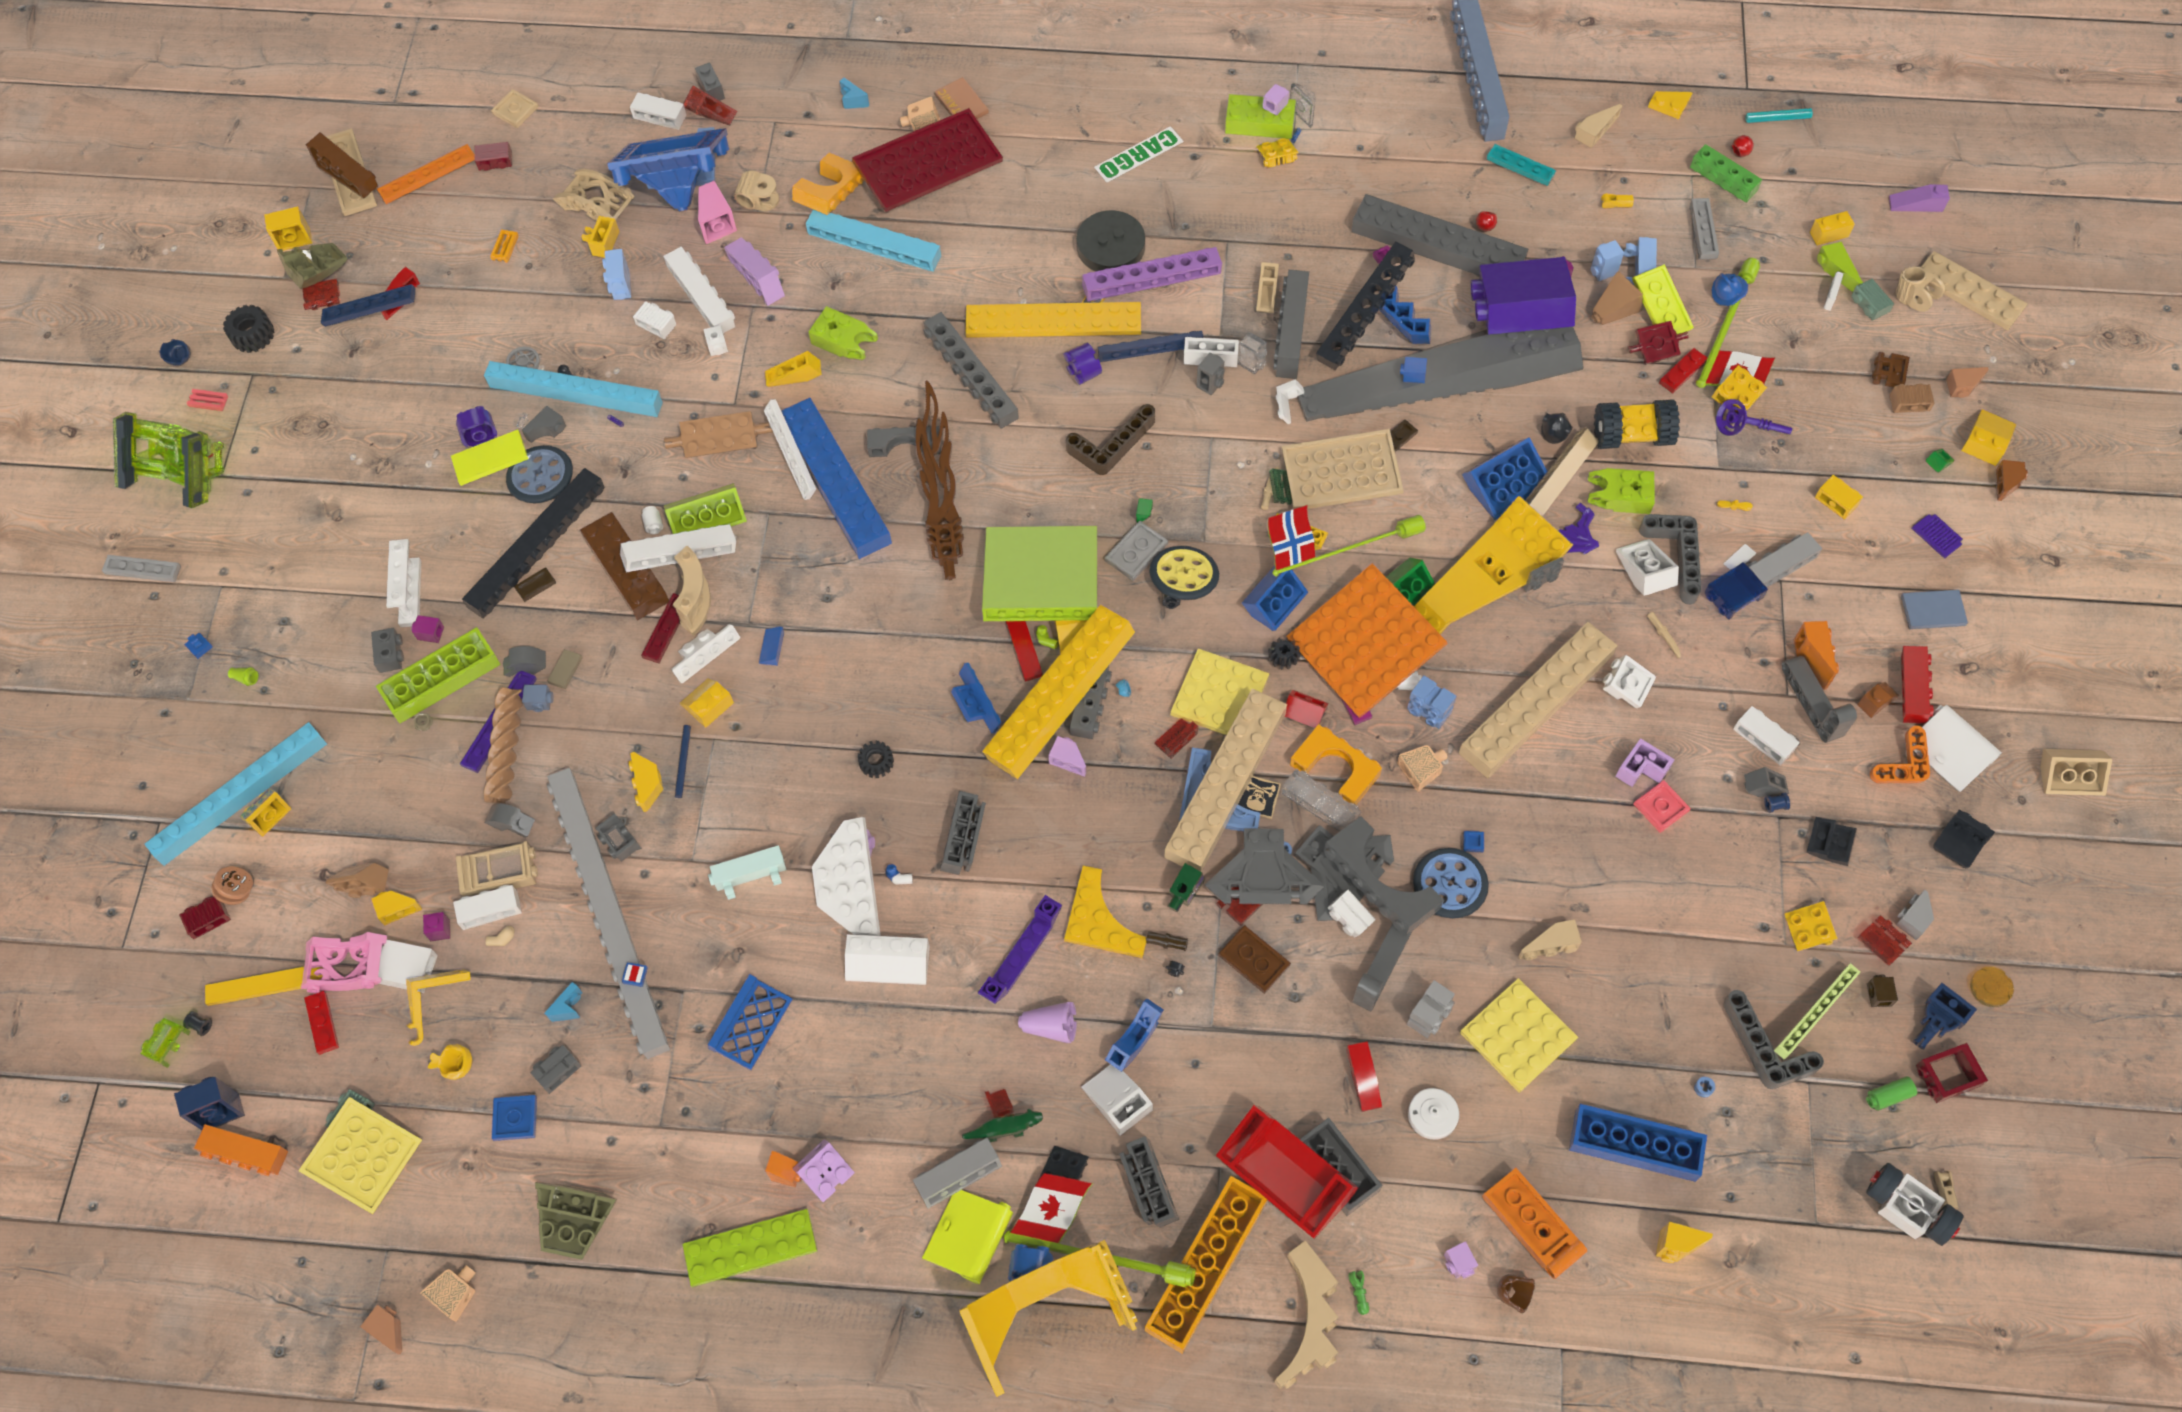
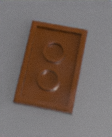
M1246 925L1218 953L1220 958L1264 994L1291 965L1286 958Z

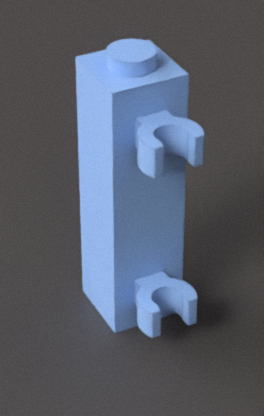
M1639 237L1636 246L1632 243L1626 244L1624 256H1635V276L1656 268V238ZM1625 277L1634 285L1632 277Z

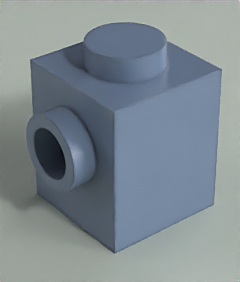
M524 685L522 703L527 710L535 712L550 710V704L553 703L554 695L547 685Z

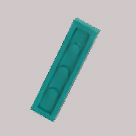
M1494 144L1486 159L1546 186L1550 184L1556 173V170L1497 144Z

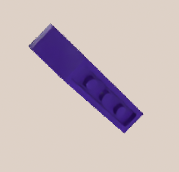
M1047 895L1042 898L1034 910L1035 917L993 978L990 976L987 978L978 991L979 995L996 1004L1009 993L1052 930L1062 904Z

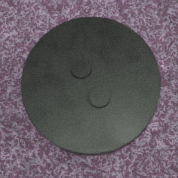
M1108 210L1095 213L1080 225L1077 232L1076 240L1079 258L1088 268L1095 272L1138 263L1145 252L1144 229L1136 218L1125 212Z

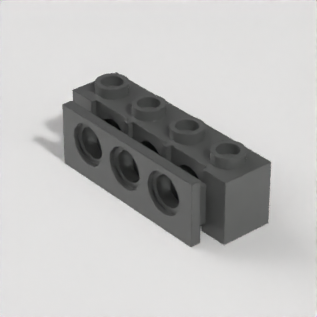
M959 791L940 871L959 875L962 866H966L965 871H970L986 805L985 802H982L981 806L977 805L979 795ZM976 812L974 823H972V813ZM969 830H972V831H971L970 841H968V840H969V839H967L968 831H969ZM965 848H968V849H967L966 859H964V857H963L964 849H965Z
M1144 1136L1127 1143L1126 1146L1129 1154L1126 1155L1124 1152L1119 1154L1144 1222L1151 1225L1153 1224V1219L1155 1225L1161 1228L1178 1221L1177 1211L1151 1141ZM1132 1159H1134L1138 1172H1136L1133 1168L1134 1164ZM1139 1178H1141V1181H1142L1143 1186H1144V1189H1145V1193H1144V1191H1142V1189H1141V1187H1140L1141 1183H1140ZM1147 1198L1149 1200L1153 1213H1151V1211H1149Z

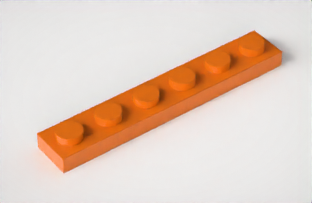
M466 144L378 188L377 191L385 204H388L474 161L475 154Z

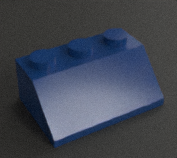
M1275 565L1242 602L1251 617L1272 631L1277 630L1308 594L1307 589L1292 569L1274 576L1273 570Z

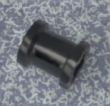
M194 1011L187 1014L183 1021L184 1028H191L197 1031V1034L200 1036L206 1035L212 1026V1020L208 1018L203 1019Z

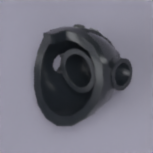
M1546 413L1542 420L1541 434L1548 443L1557 444L1566 440L1573 426H1571L1565 413Z

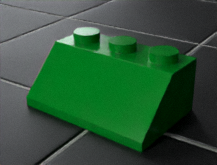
M1409 557L1386 576L1413 606L1435 585L1422 559Z

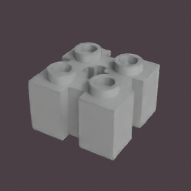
M1434 980L1411 1012L1407 1025L1427 1039L1431 1033L1435 1035L1441 1027L1444 1018L1446 1019L1452 1011V1007L1455 1004L1452 1000L1455 994Z

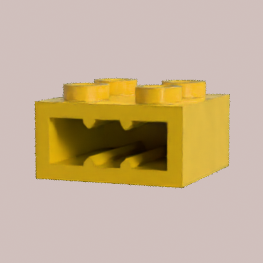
M1738 365L1716 389L1712 398L1721 405L1730 399L1739 400L1743 403L1747 412L1767 387L1760 380L1750 375L1746 369ZM1733 404V407H1738L1741 409V407L1737 404Z

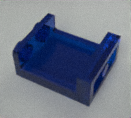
M1742 562L1709 583L1704 593L1707 599L1718 608L1720 614L1730 620L1737 611L1754 600L1758 602L1763 599L1768 588Z

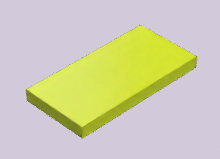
M1665 264L1632 278L1635 287L1643 294L1642 302L1653 325L1671 321L1677 334L1694 328Z
M518 429L451 455L456 476L461 486L529 459Z

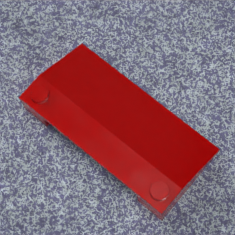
M1257 1105L1252 1106L1215 1155L1313 1239L1343 1209L1358 1189L1348 1178Z

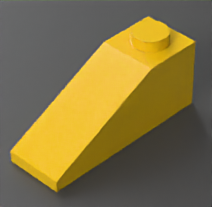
M809 351L765 371L766 386L768 387L807 382L822 375L820 360Z

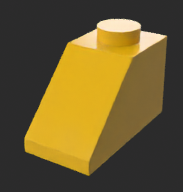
M393 891L381 892L376 897L371 898L376 915L384 926L422 910L421 905L415 899Z

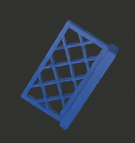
M749 974L708 1043V1049L752 1070L793 999ZM758 986L766 990L767 998L756 1000L754 993ZM781 998L786 1003L783 1008L774 1010L771 1000ZM769 1001L772 1011L760 1014L757 1004ZM755 1005L758 1015L746 1018L745 1008ZM773 1014L775 1022L772 1026L764 1028L761 1017ZM759 1018L761 1029L749 1031L747 1021ZM745 1022L747 1033L735 1036V1025ZM763 1032V1042L753 1045L751 1035ZM748 1036L751 1046L739 1049L736 1039ZM734 1040L736 1051L728 1053L722 1049L725 1042ZM752 1050L754 1057L750 1064L742 1060L741 1052Z

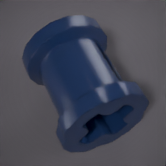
M1786 792L1781 793L1779 796L1771 797L1768 795L1764 798L1765 808L1768 813H1773L1774 810L1790 809V799Z

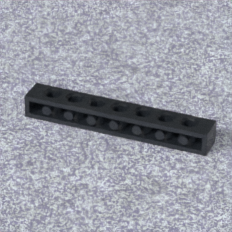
M1395 241L1316 352L1319 362L1335 371L1339 366L1343 365L1348 352L1354 349L1358 338L1364 335L1365 328L1374 321L1378 310L1384 307L1387 297L1393 294L1397 283L1403 280L1407 269L1413 266L1415 257L1412 249ZM1366 305H1371L1369 308H1363ZM1356 319H1361L1359 322H1353ZM1336 347H1341V348H1340L1339 350H1337V351L1334 350V348H1336Z

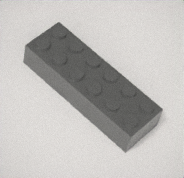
M1288 269V276H1284L1273 370H1277L1276 377L1297 379L1310 271Z

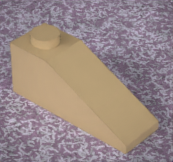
M1618 104L1586 117L1583 122L1580 121L1575 128V131H1577L1575 139L1592 148L1619 118L1622 105Z

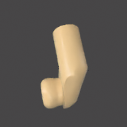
M506 926L498 936H487L486 946H506L514 937V928Z

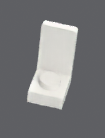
M1296 379L1276 387V400L1279 404L1278 415L1287 424L1291 423L1288 400L1304 394L1303 386Z

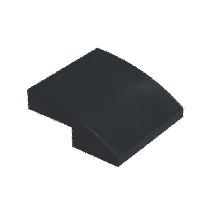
M1815 817L1807 853L1832 863L1848 866L1857 828L1838 825L1836 820Z

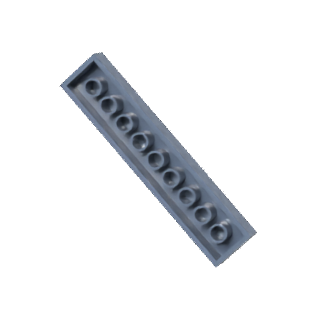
M1452 0L1453 10L1450 11V20L1453 21V31L1457 34L1456 43L1457 46H1460V58H1463V70L1467 73V84H1470L1469 92L1470 96H1473V108L1477 111L1476 120L1480 122V135H1483L1484 142L1504 140L1509 113L1479 1Z

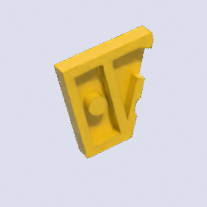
M1656 91L1649 102L1648 108L1680 119L1693 93Z

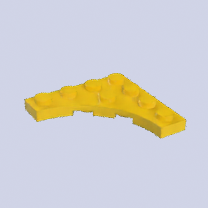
M1083 865L1064 941L1143 958L1147 937L1128 930L1112 916L1101 892L1102 869Z

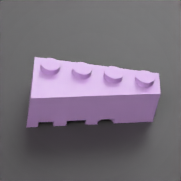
M741 237L724 247L729 261L740 274H743L746 281L753 285L756 293L759 296L763 295L767 306L785 296L778 278L779 272L777 268L771 266L768 259L763 258L757 249L754 250L749 241L746 242Z

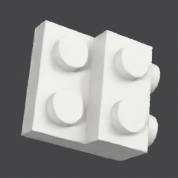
M1627 655L1619 659L1616 658L1610 666L1613 669L1612 672L1608 673L1603 679V683H1605L1603 690L1617 700L1622 698L1636 709L1640 708L1656 676Z

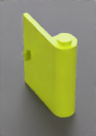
M963 1190L958 1191L952 1195L922 1259L956 1272L975 1284H980L1013 1215V1212L1010 1210L1011 1206L1004 1202L997 1204Z

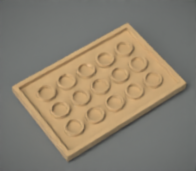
M1390 429L1282 446L1294 509L1308 505L1307 509L1403 494V486Z

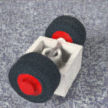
M1886 1163L1880 1171L1876 1170L1870 1178L1871 1183L1866 1193L1882 1204L1877 1213L1915 1240L1926 1231L1927 1237L1934 1240L1938 1245L1943 1246L1959 1232V1226L1964 1215L1949 1204H1946L1939 1211L1945 1199L1906 1173L1904 1175L1901 1170L1891 1163Z

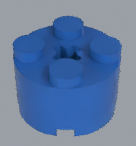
M1022 1244L1015 1245V1250L1011 1251L1008 1280L1012 1281L1052 1262L1054 1256L1049 1253V1248L1038 1246L1037 1249H1033Z

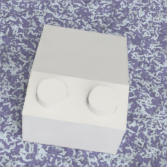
M1650 539L1616 549V553L1631 581L1644 596L1678 585L1679 567Z

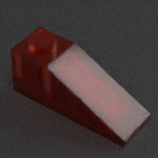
M695 86L691 87L683 103L684 107L693 113L729 126L737 113L735 109Z

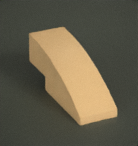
M1264 262L1261 264L1256 312L1274 313L1279 264Z

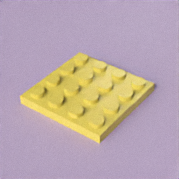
M1198 648L1172 707L1171 716L1227 735L1251 689L1262 693L1269 678V673Z
M1519 978L1460 1031V1034L1519 1093L1578 1039V1036Z
M349 1097L301 1166L299 1172L369 1213L374 1214L422 1142V1139Z

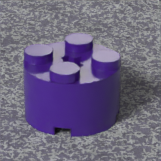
M1088 342L1063 353L1065 360L1069 364L1066 366L1070 375L1074 374L1078 385L1102 373L1100 361L1095 359L1093 355L1095 351Z
M477 406L457 414L456 426L464 446L474 447L494 439L495 436L497 437V430L492 415L483 406Z

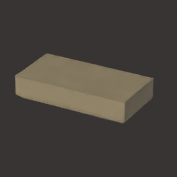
M564 649L547 680L548 683L566 689L582 660V656Z

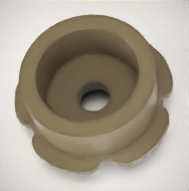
M420 713L414 718V727L418 731H427L433 724V719L428 714Z

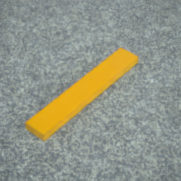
M304 967L205 985V1004L212 1006L301 989ZM323 967L311 968L310 979H311V980H320V979H322V977H323L322 975H318V976H317V975L314 974V972H315L316 970H318V969H324V968H323Z

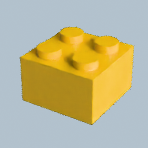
M298 206L264 215L266 230L277 249L285 251L294 247L313 244L310 227Z

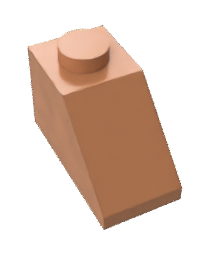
M1988 367L1952 369L1946 378L1950 396L1959 398L1969 396L1987 374Z
M376 1305L360 1327L390 1350L400 1355L402 1352L401 1322L395 1317L397 1312L387 1305L384 1308Z

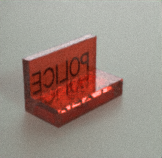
M1181 718L1154 744L1172 759L1198 734V725L1193 721L1188 724Z

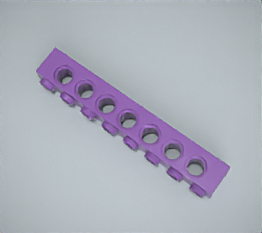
M1216 247L1205 248L1194 252L1190 251L1184 254L1082 274V287L1088 302L1221 274L1222 261Z

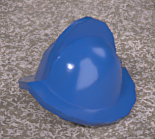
M1720 273L1713 282L1711 289L1712 297L1719 305H1733L1746 296L1748 284L1743 278L1735 274Z

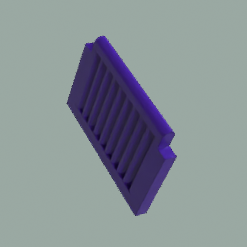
M1928 514L1911 528L1944 559L1962 546L1961 541L1963 538L1936 514L1933 516Z

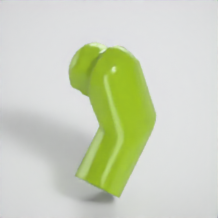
M1045 625L1038 626L1036 631L1038 642L1043 646L1056 649L1059 643L1058 640L1049 638L1048 629Z

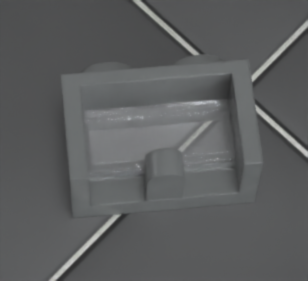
M615 813L596 827V830L599 832V835H597L598 839L603 845L607 843L610 847L607 851L613 859L618 858L622 862L635 851L642 849Z

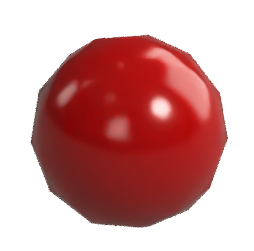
M1746 135L1736 137L1732 143V149L1739 157L1748 156L1754 148L1753 140Z
M1481 211L1477 215L1476 225L1479 230L1487 232L1496 227L1497 216L1495 213Z

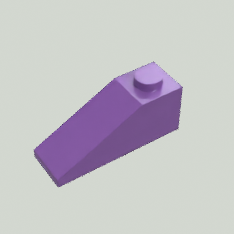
M1932 184L1889 195L1891 211L1943 212L1950 199L1947 185Z

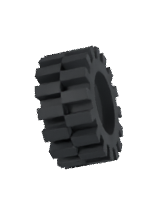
M877 740L876 744L870 741L869 746L865 743L863 745L864 749L860 748V754L858 753L861 771L866 776L869 774L870 778H873V775L879 778L880 774L884 777L886 776L885 772L889 774L890 768L894 766V758L890 747L886 746L884 742L880 744ZM873 754L883 756V761L878 765H872L868 762L869 757Z

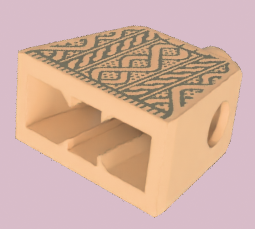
M932 97L908 105V115L900 117L902 127L912 125L914 131L940 120Z
M1428 745L1400 754L1397 764L1416 791L1419 792L1441 774L1443 769L1441 762L1447 759V754L1443 749L1433 752Z
M467 1265L458 1275L452 1270L447 1269L422 1290L420 1294L456 1322L475 1293V1289L468 1282L476 1272Z

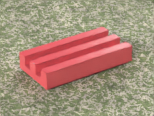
M192 389L191 392L193 394L189 396L190 401H187V405L194 408L223 411L228 395L226 393Z

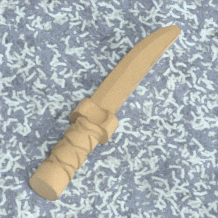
M1278 466L1272 470L1267 485L1264 488V497L1261 505L1263 510H1268L1270 498L1273 496V485L1279 470Z
M1654 612L1648 614L1647 617L1657 629L1659 636L1662 635L1676 657L1680 658V650L1669 634L1667 627L1663 626Z

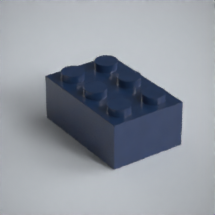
M217 1077L204 1078L200 1083L185 1086L181 1091L174 1093L180 1117L200 1130L203 1129L204 1125L217 1128L245 1116L239 1093Z

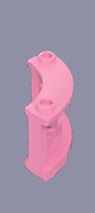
M366 932L363 935L351 937L348 942H341L340 938L312 937L306 942V957L301 989H307V992L319 993L320 991H349L374 988V985L381 983V978L378 977L381 948L386 944L387 935ZM313 951H316L319 960L317 962H312ZM350 952L352 958L359 962V964L349 975L343 977L332 966L342 962L347 953ZM359 952H361L360 955L363 956V958L358 957ZM338 953V956L333 958L332 954ZM323 967L324 969H318L314 972L317 976L322 975V979L311 980V968Z

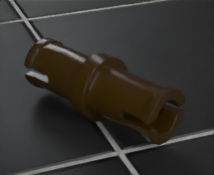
M1148 931L1146 944L1163 946L1164 949L1174 948L1186 951L1188 938L1171 936L1170 933L1165 935Z

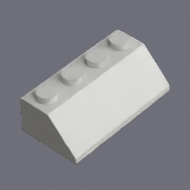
M847 935L845 980L926 985L930 950L928 938Z

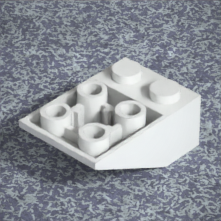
M1111 1064L1081 1087L1120 1136L1153 1111V1103L1140 1087L1124 1071L1121 1072Z

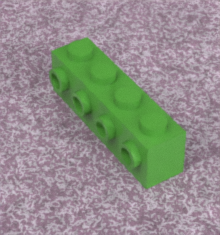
M1706 144L1694 155L1690 168L1695 172L1700 173L1746 203L1758 191L1762 182L1761 178Z

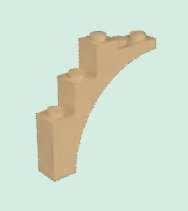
M1306 1241L1288 1253L1287 1257L1297 1272L1303 1287L1306 1302V1327L1298 1353L1288 1368L1274 1382L1279 1389H1282L1284 1386L1286 1389L1290 1388L1297 1382L1295 1377L1300 1373L1306 1375L1314 1368L1313 1363L1319 1369L1324 1366L1328 1369L1337 1361L1335 1357L1338 1351L1324 1335L1323 1331L1329 1333L1337 1326L1335 1322L1338 1316L1323 1297L1325 1296L1328 1299L1337 1291L1335 1287H1337L1338 1281Z

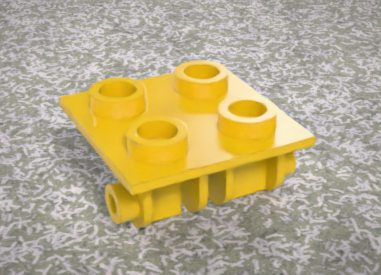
M1281 138L1275 142H1264L1256 146L1265 159L1263 160L1264 167L1270 168L1276 166V163L1279 166L1280 159L1282 164L1297 160L1298 151L1289 139Z
M1824 901L1784 914L1797 951L1820 944L1831 945L1833 940L1838 939Z

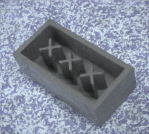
M1327 1118L1300 1138L1301 1141L1358 1187L1357 1191L1342 1209L1346 1216H1349L1381 1191L1383 1185L1330 1118Z

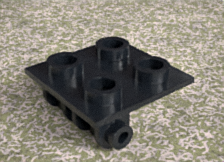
M1054 1145L1039 1179L1046 1173L1079 1180L1083 1176L1082 1173L1085 1166L1088 1165L1087 1160L1089 1157Z

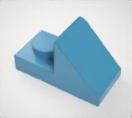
M846 78L840 80L841 93L844 95L842 101L845 109L869 106L868 94Z
M572 982L544 1014L552 1022L580 1018L571 1006L580 1000L582 991Z

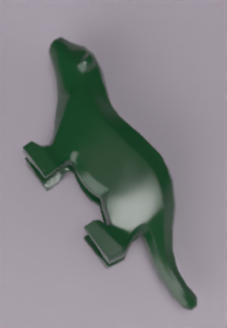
M1027 1109L1025 1113L994 1117L985 1121L976 1129L962 1134V1138H988L989 1142L992 1143L997 1142V1138L1011 1135H1014L1015 1138L1022 1137L1025 1130L1043 1120V1114Z

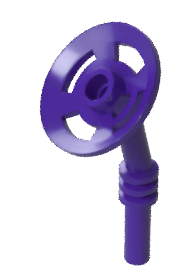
M1736 399L1725 401L1719 407L1716 416L1718 429L1727 436L1738 434L1745 424L1789 435L1792 432L1791 427L1772 423V420L1748 417L1745 406ZM1733 404H1737L1741 407V409L1738 407H1733ZM1728 409L1729 412L1727 413L1726 420H1723L1724 412ZM1725 427L1734 429V431H1729Z

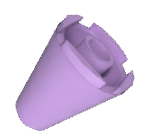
M1064 1002L1024 1011L1018 1019L1019 1028H1022V1031L1025 1033L1071 1043L1075 1039L1077 1022H1074L1073 1015H1076L1075 1005L1073 1002Z

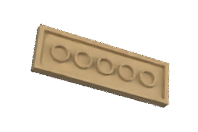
M352 128L326 136L365 168ZM332 178L344 216L377 206L373 191L363 199Z
M1933 251L1921 267L1926 272L1937 276L1944 283V295L2006 330L2011 328L2028 304ZM1928 284V286L1935 289L1934 285Z

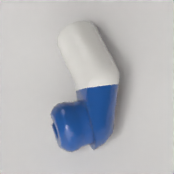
M893 864L886 867V876L894 884H913L912 874H901Z

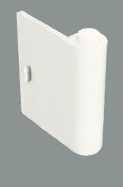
M1940 705L1933 712L1935 716L1922 727L1927 737L1929 766L1958 792H1961L1986 767L1990 766L2002 752L1948 705L1944 707ZM1917 734L1913 735L1916 739L1920 737ZM1915 749L1914 752L1922 758V752Z

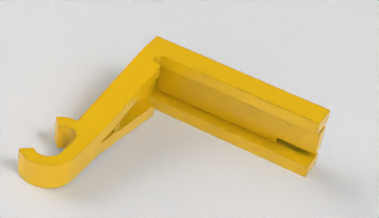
M462 969L406 979L412 1022L406 1026L410 1029L416 1028L417 1038L408 1042L410 1045H418L423 1040L421 995L417 990L471 980L469 971Z

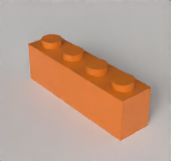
M204 1125L194 1149L200 1152L199 1156L212 1160L213 1157L219 1158V1162L226 1165H231L232 1162L237 1163V1167L247 1171L254 1168L257 1169V1173L264 1176H269L270 1173L278 1175L288 1154V1151L281 1146L209 1125Z

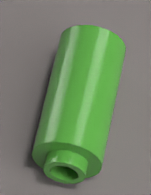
M1905 1076L1868 1091L1866 1100L1871 1108L1879 1111L1916 1096L1917 1089L1912 1079Z

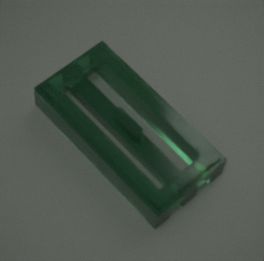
M1272 468L1269 471L1274 503L1280 501L1281 504L1287 502V505H1291L1292 497L1287 471Z

